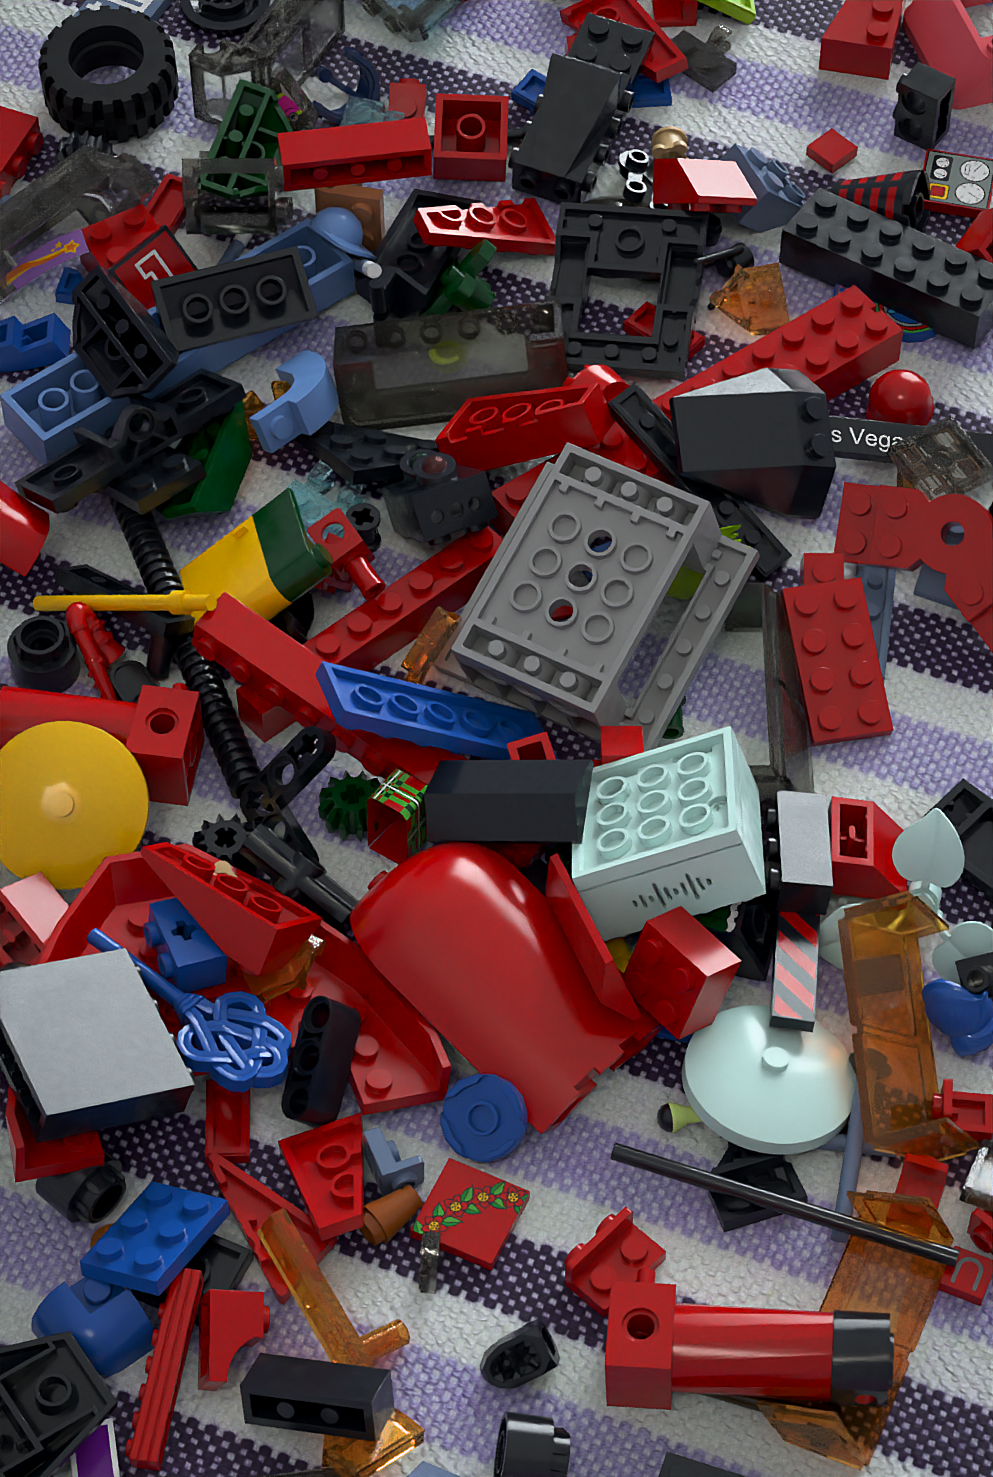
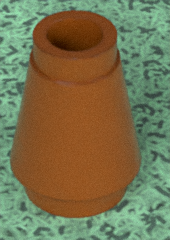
M407 1184L403 1188L364 1205V1227L358 1229L371 1245L377 1246L381 1242L387 1244L417 1210L423 1206V1202L415 1189Z

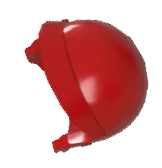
M905 369L884 373L874 382L870 389L865 419L927 426L933 416L935 407L927 381L917 373Z

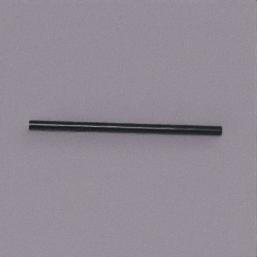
M615 1143L612 1149L611 1160L954 1268L956 1266L960 1252L958 1249L626 1145Z

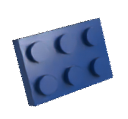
M152 1181L79 1261L82 1276L160 1296L230 1215L228 1200Z

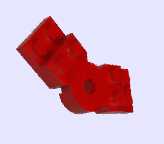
M844 482L834 553H844V563L913 572L925 563L935 571L946 575L944 591L993 653V517L989 511L976 500L961 494L942 495L930 501L926 494L919 489ZM954 526H962L964 529L963 540L957 545H948L946 535L949 529Z

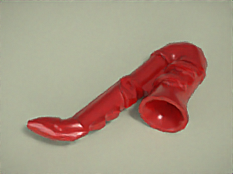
M83 602L71 603L66 609V622L70 634H73L84 657V664L89 670L87 676L91 679L93 678L95 682L93 688L99 690L100 698L118 700L117 692L113 688L107 670L110 668L109 665L124 653L126 647L113 638L112 632H108L105 629V621L103 619L100 620L97 613Z

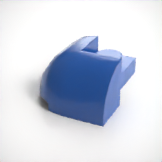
M88 1277L82 1278L70 1287L65 1281L61 1283L40 1303L32 1317L31 1329L37 1338L70 1331L98 1374L104 1375L105 1378L121 1372L155 1347L151 1344L154 1328L129 1288L124 1290L122 1286Z

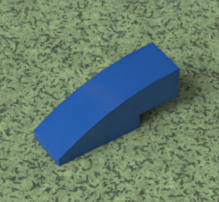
M55 313L22 324L15 316L1 320L0 373L48 366L67 357L70 350L71 330Z

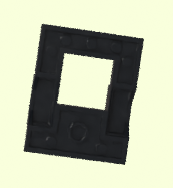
M561 202L555 236V263L551 287L544 299L534 357L535 369L580 372L584 370V365L603 364L612 368L619 376L685 381L694 323L696 324L705 264L695 266L693 260L705 255L709 212ZM591 276L660 281L652 337L579 332L582 315H585Z

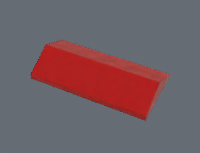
M558 853L550 856L545 896L599 1002L633 1021L641 1018L642 1016Z

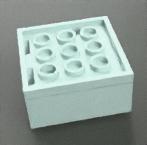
M731 726L593 768L582 844H572V880L603 941L627 937L632 933L642 931L647 920L680 906L693 916L705 914L714 909L737 902H746L766 894L759 789Z

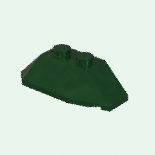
M239 79L197 179L195 188L230 200L275 194L282 177L277 133L293 132L284 111L278 104L279 99L274 90Z
M243 401L235 404V408L231 412L217 415L206 422L200 431L185 435L175 447L176 450L201 462L206 477L155 507V510L164 518H201L214 514H223L231 510L252 458Z

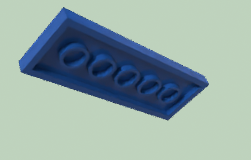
M324 661L321 662L315 673L336 723L348 730H365L376 733L383 738L392 739L395 737L412 741L421 747H438L449 750L456 755L468 754L484 758L485 760H509L507 743L544 732L535 713ZM553 750L556 760H559L555 751Z

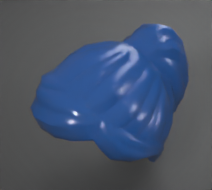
M945 979L933 980L924 985L921 994L925 1013L929 1021L936 1028L951 1038V1045L956 1054L962 1057L971 1056L988 1049L993 1044V1001L988 997L986 990L976 995L964 986Z

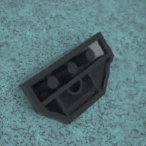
M98 264L72 291V303L75 304L72 319L73 349L111 399L115 400L150 393L177 366L179 358L177 349L145 307L102 266Z

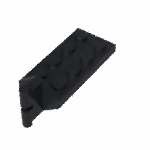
M420 189L412 191L373 255L377 257V260L370 259V261L380 265L382 269L381 275L373 279L361 273L356 281L357 294L372 306L376 345L380 347L388 346L391 343L390 336L400 319L427 307L441 284L439 282L441 275L453 264L462 247H435L424 244L413 222L417 209L456 205L461 210L469 208L471 203H481L482 201Z

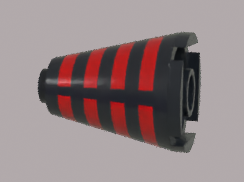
M911 170L836 181L832 188L827 189L828 192L925 233L929 210L924 209V200H930L931 195L929 177L924 170Z

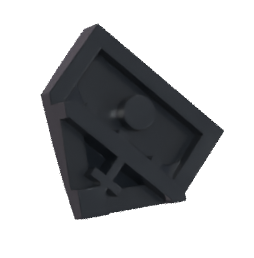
M728 1141V1148L718 1166L713 1167L711 1170L712 1173L808 1202V1196L792 1163L787 1162L783 1154L760 1153ZM708 1190L709 1199L723 1232L783 1215L782 1213Z

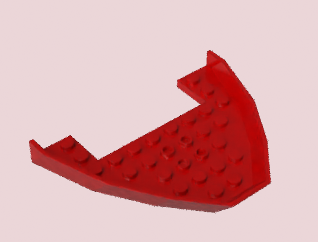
M188 843L175 845L213 864L222 861ZM141 851L105 857L56 924L38 964L101 953L87 942L88 934L94 928H98L161 975L157 962V951L155 947H148L144 937L143 924L148 922L149 904L175 898L176 896L140 855ZM230 865L231 871L237 877L241 875L252 880L250 889L269 898H272L275 892L282 894L275 887ZM321 921L320 926L283 969L261 976H253L242 971L238 967V962L227 957L226 983L186 992L203 995L205 999L212 1003H215L218 997L230 992L243 991L255 995L264 1004L266 1015L280 1022L291 1033V1053L288 1059H291L304 1009L312 998L322 995L356 1008L360 1013L361 1025L348 1079L362 1116L442 1101L447 1094L451 1064L438 1033L415 1007L378 971L356 943L324 921ZM145 986L150 997L157 1001L160 1017L168 1032L173 1033L177 1042L178 1031L185 1026L180 1024L177 1014L174 1013V1007ZM193 1072L194 1077L209 1074L205 1072ZM9 1085L5 1115L15 1183L74 1172L96 1165L104 1166L105 1154L97 1131L37 1143Z

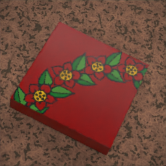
M449 1158L410 1229L411 1237L492 1271L530 1199V1191Z

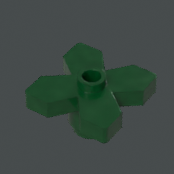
M485 238L472 248L463 261L458 258L454 260L453 264L441 275L439 279L441 286L435 292L427 307L421 310L418 317L431 326L443 317L452 304L467 315L472 314L476 318L481 316L494 301L495 294L490 291L491 286L478 274L490 262L497 248Z

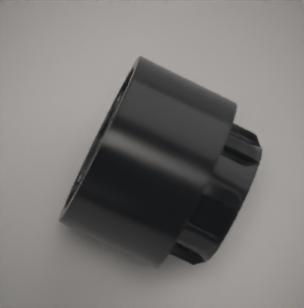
M36 616L23 621L9 636L7 642L8 658L12 678L19 688L62 693L76 682L81 668L78 647L66 623L48 616Z
M103 1148L105 1154L104 1166H90L74 1172L38 1178L35 1186L36 1193L72 1223L80 1221L92 1224L98 1223L114 1211L125 1194L126 1182L125 1176L122 1174V1164Z
M505 1411L497 1437L493 1477H567L570 1458V1433L564 1428L554 1427L552 1417Z

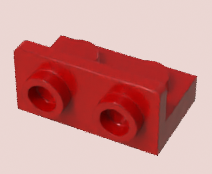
M627 1206L616 1216L614 1214L608 1215L597 1227L596 1235L585 1245L583 1243L576 1245L569 1252L564 1262L565 1285L603 1318L609 1315L611 1281L637 1282V1272L639 1269L648 1267L655 1270L666 1259V1251L633 1224L634 1212Z

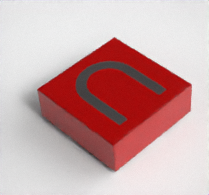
M954 1246L955 1249L960 1250L956 1266L954 1268L946 1265L938 1290L981 1306L993 1277V1260Z

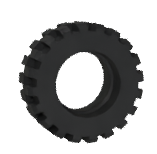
M110 5L100 6L99 10L94 11L87 8L81 10L76 17L70 15L61 22V27L56 26L49 33L48 40L46 39L40 49L41 57L38 59L42 91L49 115L56 123H60V127L69 134L74 131L83 135L88 131L90 136L93 137L102 135V142L109 143L111 140H118V143L128 142L130 137L137 136V138L147 135L149 128L156 129L164 122V116L167 117L172 112L175 106L174 101L178 98L179 93L173 42L157 21L152 20L150 22L148 15L137 11L136 14L132 13L130 8L119 6V9H111ZM105 66H123L136 71L130 77L111 84H96L82 79L89 72Z

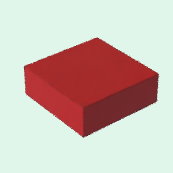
M831 128L807 145L806 155L830 173H834L857 156L858 147Z

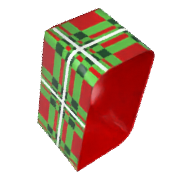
M396 768L367 799L368 846L388 828L369 847L371 850L397 864H401L417 854L427 843L424 793L428 787L427 783ZM378 821L379 829L375 832L374 824Z

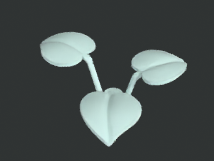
M934 808L923 818L907 827L898 836L892 849V860L896 870L903 878L912 881L909 885L905 902H901L899 907L879 925H877L875 911L868 905L849 904L836 909L820 924L818 956L844 970L845 963L885 957L887 942L881 933L888 930L906 912L919 920L930 918L935 920L939 935L945 942L934 949L932 962L937 973L945 980L961 985L955 961L993 952V929L982 922H962L953 929L951 935L946 931L942 918L943 912L938 909L942 897L941 887L952 886L960 878L964 868L965 856L956 829L940 809Z

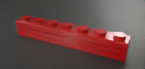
M183 1268L164 1290L167 1293L165 1302L160 1303L158 1310V1319H161L159 1329H154L151 1344L155 1346L153 1356L147 1357L145 1373L148 1374L146 1384L142 1383L139 1390L138 1399L142 1401L140 1411H135L132 1419V1428L135 1429L133 1439H128L126 1444L125 1456L128 1457L132 1467L159 1472L161 1470L199 1306V1299L204 1285L201 1270Z

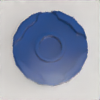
M474 1074L460 1079L448 1090L444 1098L443 1112L440 1113V1125L445 1140L460 1156L477 1162H492L508 1156L521 1144L527 1131L528 1110L523 1095L512 1082L496 1074Z

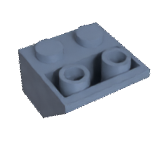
M736 143L720 159L721 161L736 162L757 197V206H742V213H732L738 223L762 233L786 225L805 204L803 201L805 194L797 185L789 181L787 178L789 172L779 160L773 158L770 161L757 149L751 147L748 150Z

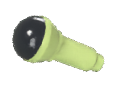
M672 1102L662 1105L657 1113V1123L660 1128L671 1133L677 1132L687 1126V1124L703 1122L691 1106L684 1107V1105Z

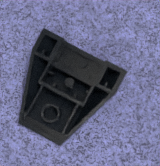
M764 368L669 399L679 475L783 518L817 519L821 516L836 470V461L826 393L801 371Z
M70 1331L0 1347V1477H53L118 1406L117 1400Z

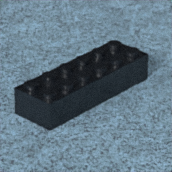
M818 188L782 229L779 263L833 287H835L836 283L845 288L855 285L872 302L934 329L933 332L971 349H975L993 327V263L821 188Z

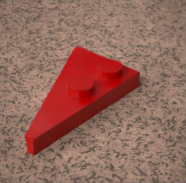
M213 1152L208 1157V1168L224 1199L228 1200L229 1208L250 1249L253 1250V1254L276 1299L284 1305L336 1245L337 1236L321 1241L308 1214L216 1152Z

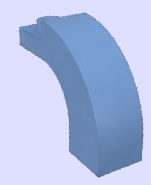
M302 350L277 367L275 370L285 394L250 417V421L264 451L274 453L301 433L311 436L337 410L340 401L339 393L324 358L315 352Z

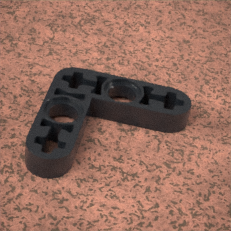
M314 726L302 729L245 787L240 797L241 811L246 820L251 821L255 828L260 823H263L274 832L277 824L283 822L285 825L284 841L295 850L298 848L306 852L318 862L319 857L315 848L288 804L334 757L336 740L330 731ZM292 764L294 768L293 778L288 784L284 785L282 781L283 770L287 765ZM260 805L263 806L264 810L258 809Z

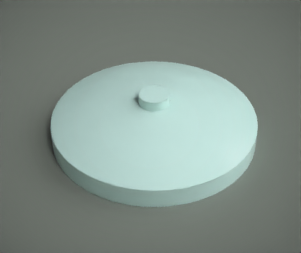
M767 1005L740 1006L718 1013L713 1024L693 1034L682 1066V1083L689 1104L697 1116L712 1131L740 1147L760 1153L779 1155L797 1154L813 1150L826 1144L841 1132L850 1118L856 1074L848 1059L850 1055L829 1030L816 1021L813 1032L769 1026L770 1006Z

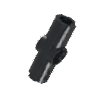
M260 823L250 833L238 850L241 855L272 879L271 883L278 891L300 905H305L313 913L322 917V921L337 931L350 918L352 909L359 902V900L326 875L327 870L318 861L301 849L297 848L295 850L282 837H279L263 823Z

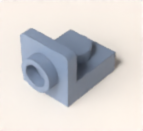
M380 1126L363 1132L364 1156L382 1197L403 1188L407 1184L415 1189L424 1182V1162L421 1155L401 1161L395 1142L393 1140L386 1141Z

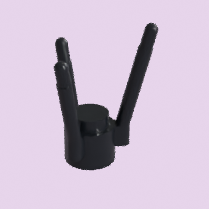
M737 243L725 250L707 254L693 260L695 266L705 264L704 269L715 265L722 277L733 279L708 304L707 308L709 310H714L734 289L749 280L747 271L754 267V257L749 247L744 243Z

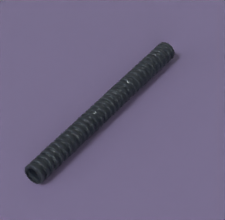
M109 497L118 523L124 533L125 540L128 542L132 557L139 569L141 578H143L142 580L148 595H169L174 590H184L151 510L141 515ZM193 633L175 636L173 656L175 661H177L178 668L188 690L200 693L203 727L206 736L209 738L210 746L213 748L212 750L217 758L219 767H221L222 775L225 777V782L229 787L231 796L235 799H240L245 787L261 772L260 768L257 765L251 746H249L243 727L240 726V720L236 716L235 708L230 697H228L227 689L224 687L222 678H220L221 676L215 661L205 659L191 645Z

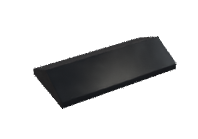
M298 246L150 281L161 330L179 353L318 319V313Z
M590 759L441 760L424 793L427 840L431 843L582 844L594 762Z

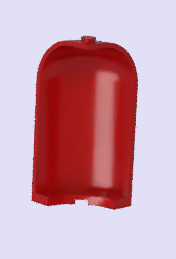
M447 842L427 848L408 858L389 873L384 870L375 876L367 887L369 891L351 911L350 924L354 937L371 963L479 1073L496 1074L512 1082L523 1095L528 1110V1122L541 1135L558 1127L597 1087V1084L592 1080L597 1074L602 1075L608 1068L613 1072L626 1061L642 1052L664 1028L634 998L633 1000L642 1016L635 1021L599 1002L547 898L506 858L487 847L469 842Z

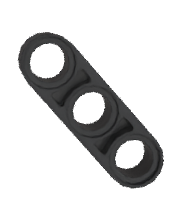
M322 995L315 996L306 1005L282 1095L281 1108L286 1118L314 1128L337 1120L361 1025L360 1013L356 1008Z

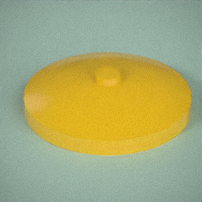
M55 721L36 725L23 731L0 750V862L8 870L22 879L42 872L55 889L72 890L83 888L105 857L136 852L148 824L149 792L146 779L137 760L119 740L92 725L73 721Z

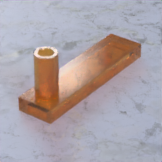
M285 1208L267 1217L257 1234L331 1362L374 1367V1360L409 1344L410 1335L408 1329L400 1319H395L359 1337Z

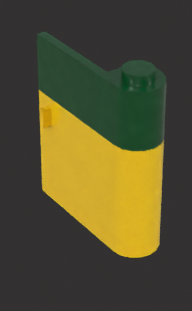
M288 487L179 570L184 590H189L193 594H212L216 599L225 591L269 621L331 575L332 569L330 565L333 563V559L323 545L320 543L314 545L308 540L294 492ZM193 611L190 614L195 618L194 626L206 611Z

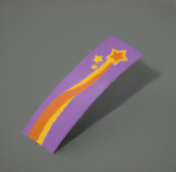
M81 228L42 245L0 275V305H3L13 294L48 270L89 252Z

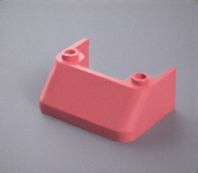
M914 0L904 11L902 27L921 63L956 79L953 109H967L993 103V35L981 38L965 10L967 7L990 3L993 0Z

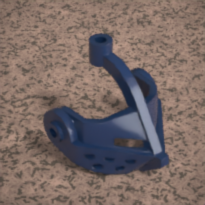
M346 45L342 49L345 51L343 56L358 65L360 69V79L356 92L334 78L332 72L326 67L319 66L316 68L315 77L323 83L330 82L352 98L341 108L332 111L314 100L312 103L309 102L307 104V107L312 110V114L321 120L325 118L337 124L356 123L376 115L384 117L386 111L381 106L379 78L371 63L362 57L363 53L354 47L350 49Z

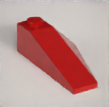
M163 842L143 846L140 852L143 859L222 952L238 962V967L247 974L261 976L283 969L316 931L323 919L291 898L275 892L273 897L269 898L250 889L252 880L241 875L234 877L227 874H217L214 872L216 866L212 862L171 843Z

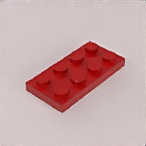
M861 577L782 589L780 595L811 746L891 735L894 729Z

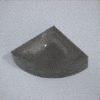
M425 1231L422 1234L420 1254H422L419 1289L420 1293L436 1294L441 1259V1233Z

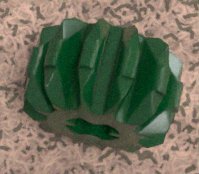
M345 770L342 780L330 776L328 787L321 788L319 794L320 806H318L319 818L325 822L329 834L339 831L343 841L350 834H356V837L361 842L364 832H368L367 799L381 785L378 778L367 780V775H365L364 771L357 777H351L347 770ZM378 821L374 824L375 832L379 829Z

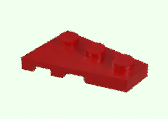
M361 1112L279 1140L278 1145L281 1156L321 1241L364 1227V1151Z

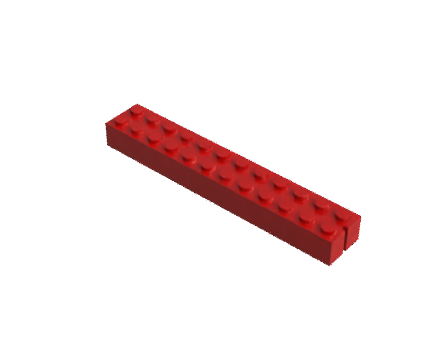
M853 285L652 401L672 422L669 399L760 369L779 368L801 371L826 393V399L829 402L899 361L903 329L882 310L876 312V304L859 288ZM616 421L601 443L593 447L582 448L674 487ZM561 453L492 491L499 517L491 519L490 523L504 537L547 462L555 464Z

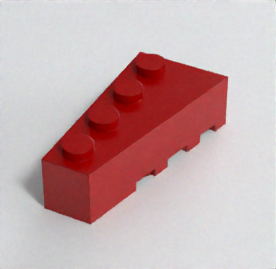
M845 0L821 38L819 69L888 80L906 0Z
M597 382L468 398L437 436L435 442L440 453L453 457L456 464L488 471L561 453L567 442L580 448L596 446L604 440V436L615 421Z

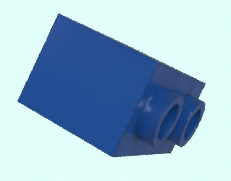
M175 897L149 904L148 922L143 924V932L148 947H155L157 951V962L161 976L166 980L169 979L171 984L183 993L226 983L228 956L222 952L182 903Z

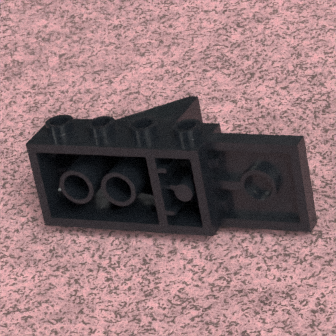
M589 12L587 13L568 55L561 56L552 53L550 57L544 94H539L534 107L535 116L532 121H526L521 135L522 143L519 148H513L509 158L508 167L513 169L512 189L559 204L561 202H584L587 194H591L595 188L600 166L604 167L607 162L612 140H616L619 136L625 112L629 113L635 97V92L632 89L653 46L654 32Z

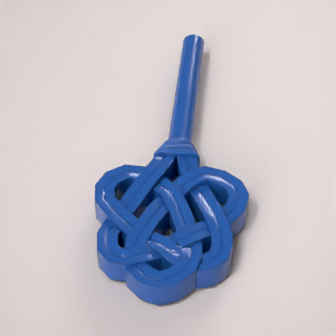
M94 928L87 936V942L101 953L124 949L98 928ZM127 951L133 963L139 966L144 985L172 1005L174 1013L177 1014V1018L180 1020V1024L185 1026L178 1031L177 1050L185 1066L190 1067L193 1072L209 1073L211 1078L220 1086L231 1092H245L252 1087L255 1089L271 1088L283 1082L287 1074L288 1056L291 1053V1033L280 1022L266 1015L264 1004L255 995L243 991L230 992L218 997L215 1003H212L205 999L203 995L183 993Z

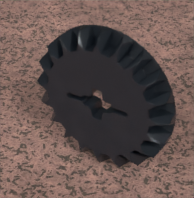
M180 0L185 20H190L193 27H201L204 33L214 30L217 36L222 31H228L232 35L234 30L239 29L246 32L248 25L257 26L259 19L266 18L267 10L271 6V0H225L227 3H232L228 5L224 2L220 3L223 0Z

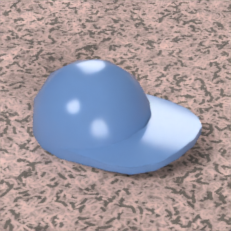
M328 207L319 211L311 220V228L341 250L370 258L374 261L377 260V257L362 245L363 230L361 222L348 209Z

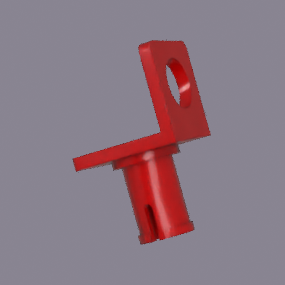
M335 508L307 529L315 544L320 543L329 552L333 559L331 566L343 581L351 578L366 600L378 596L385 589L386 584L380 579L370 564L375 559V556L340 508ZM331 524H339L344 528L343 539L336 544H328L323 540V532Z

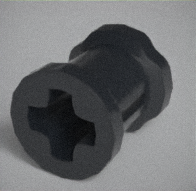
M355 504L347 510L345 516L370 551L374 553L379 549L382 542L381 535L377 529L381 521L380 512L371 504Z

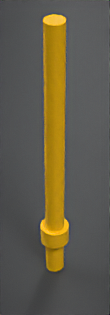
M174 590L169 595H38L33 599V607L36 611H66L71 603L83 602L93 611H169L173 615H190L193 611H213L217 606V599L214 595L193 594L189 590Z

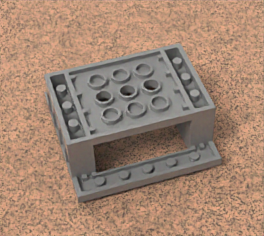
M567 442L556 463L547 462L437 656L434 666L440 672L527 711L534 712L538 716L600 743V726H642L644 752L656 749L760 557L759 552L721 534L709 501ZM600 536H607L612 539L611 546L603 552H594L590 549L592 542ZM684 566L703 574L702 581L632 709L628 708L617 686V682L680 567ZM580 571H589L593 574L590 583L584 587H576L571 584L573 576ZM560 606H570L573 608V614L567 621L556 622L552 620V614L555 609Z

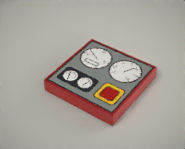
M927 149L923 170L926 171L929 177L931 196L930 200H924V209L976 219L980 212L990 208L993 194V159Z

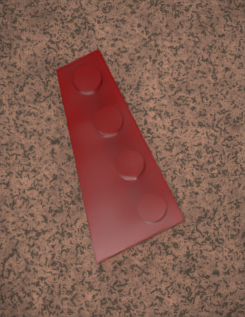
M582 0L560 10L561 22L579 32L588 12L654 32V43L641 69V73L656 83L688 69L686 56L637 0Z
M535 197L525 198L523 203L515 205L512 200L499 201L496 207H486L482 202L471 203L469 208L461 210L456 205L418 208L413 218V222L424 244L431 246L462 247L471 250L486 238L497 248V252L555 255V235Z

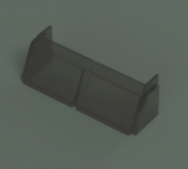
M745 583L725 620L724 630L725 632L763 633L770 765L748 766L759 789L761 820H764L766 807H773L777 790L814 793L812 746L806 717L804 716L805 712L781 597L768 584Z

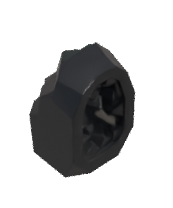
M538 1318L492 1344L483 1354L480 1372L483 1378L493 1386L498 1388H517L557 1367L560 1356L546 1325Z

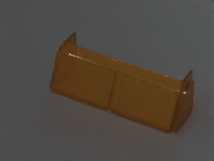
M903 891L844 909L845 917L838 920L849 1018L851 1025L857 1027V1033L852 1034L865 1142L872 1144L876 1151L903 1157L907 1153L917 1156L929 1155L938 1161L966 1155L967 1151L980 1148V1144L949 1118L931 1119L933 1093H939L930 1023L925 1013L921 994L924 987L918 938L949 930V925L918 896H913L909 891Z
M869 1190L866 1193L847 1191L846 1195L857 1211L859 1219L951 1247L954 1238L929 1197ZM850 1236L819 1311L834 1312V1310L890 1313V1332H894L892 1389H888L887 1406L839 1405L842 1406L839 1418L836 1412L758 1401V1407L784 1441L860 1471L863 1465H869L910 1364L908 1356L910 1352L912 1353L916 1349L938 1294L939 1283L946 1268L945 1264L856 1236ZM784 1399L811 1407L812 1403L821 1405V1403L823 1402L811 1400Z

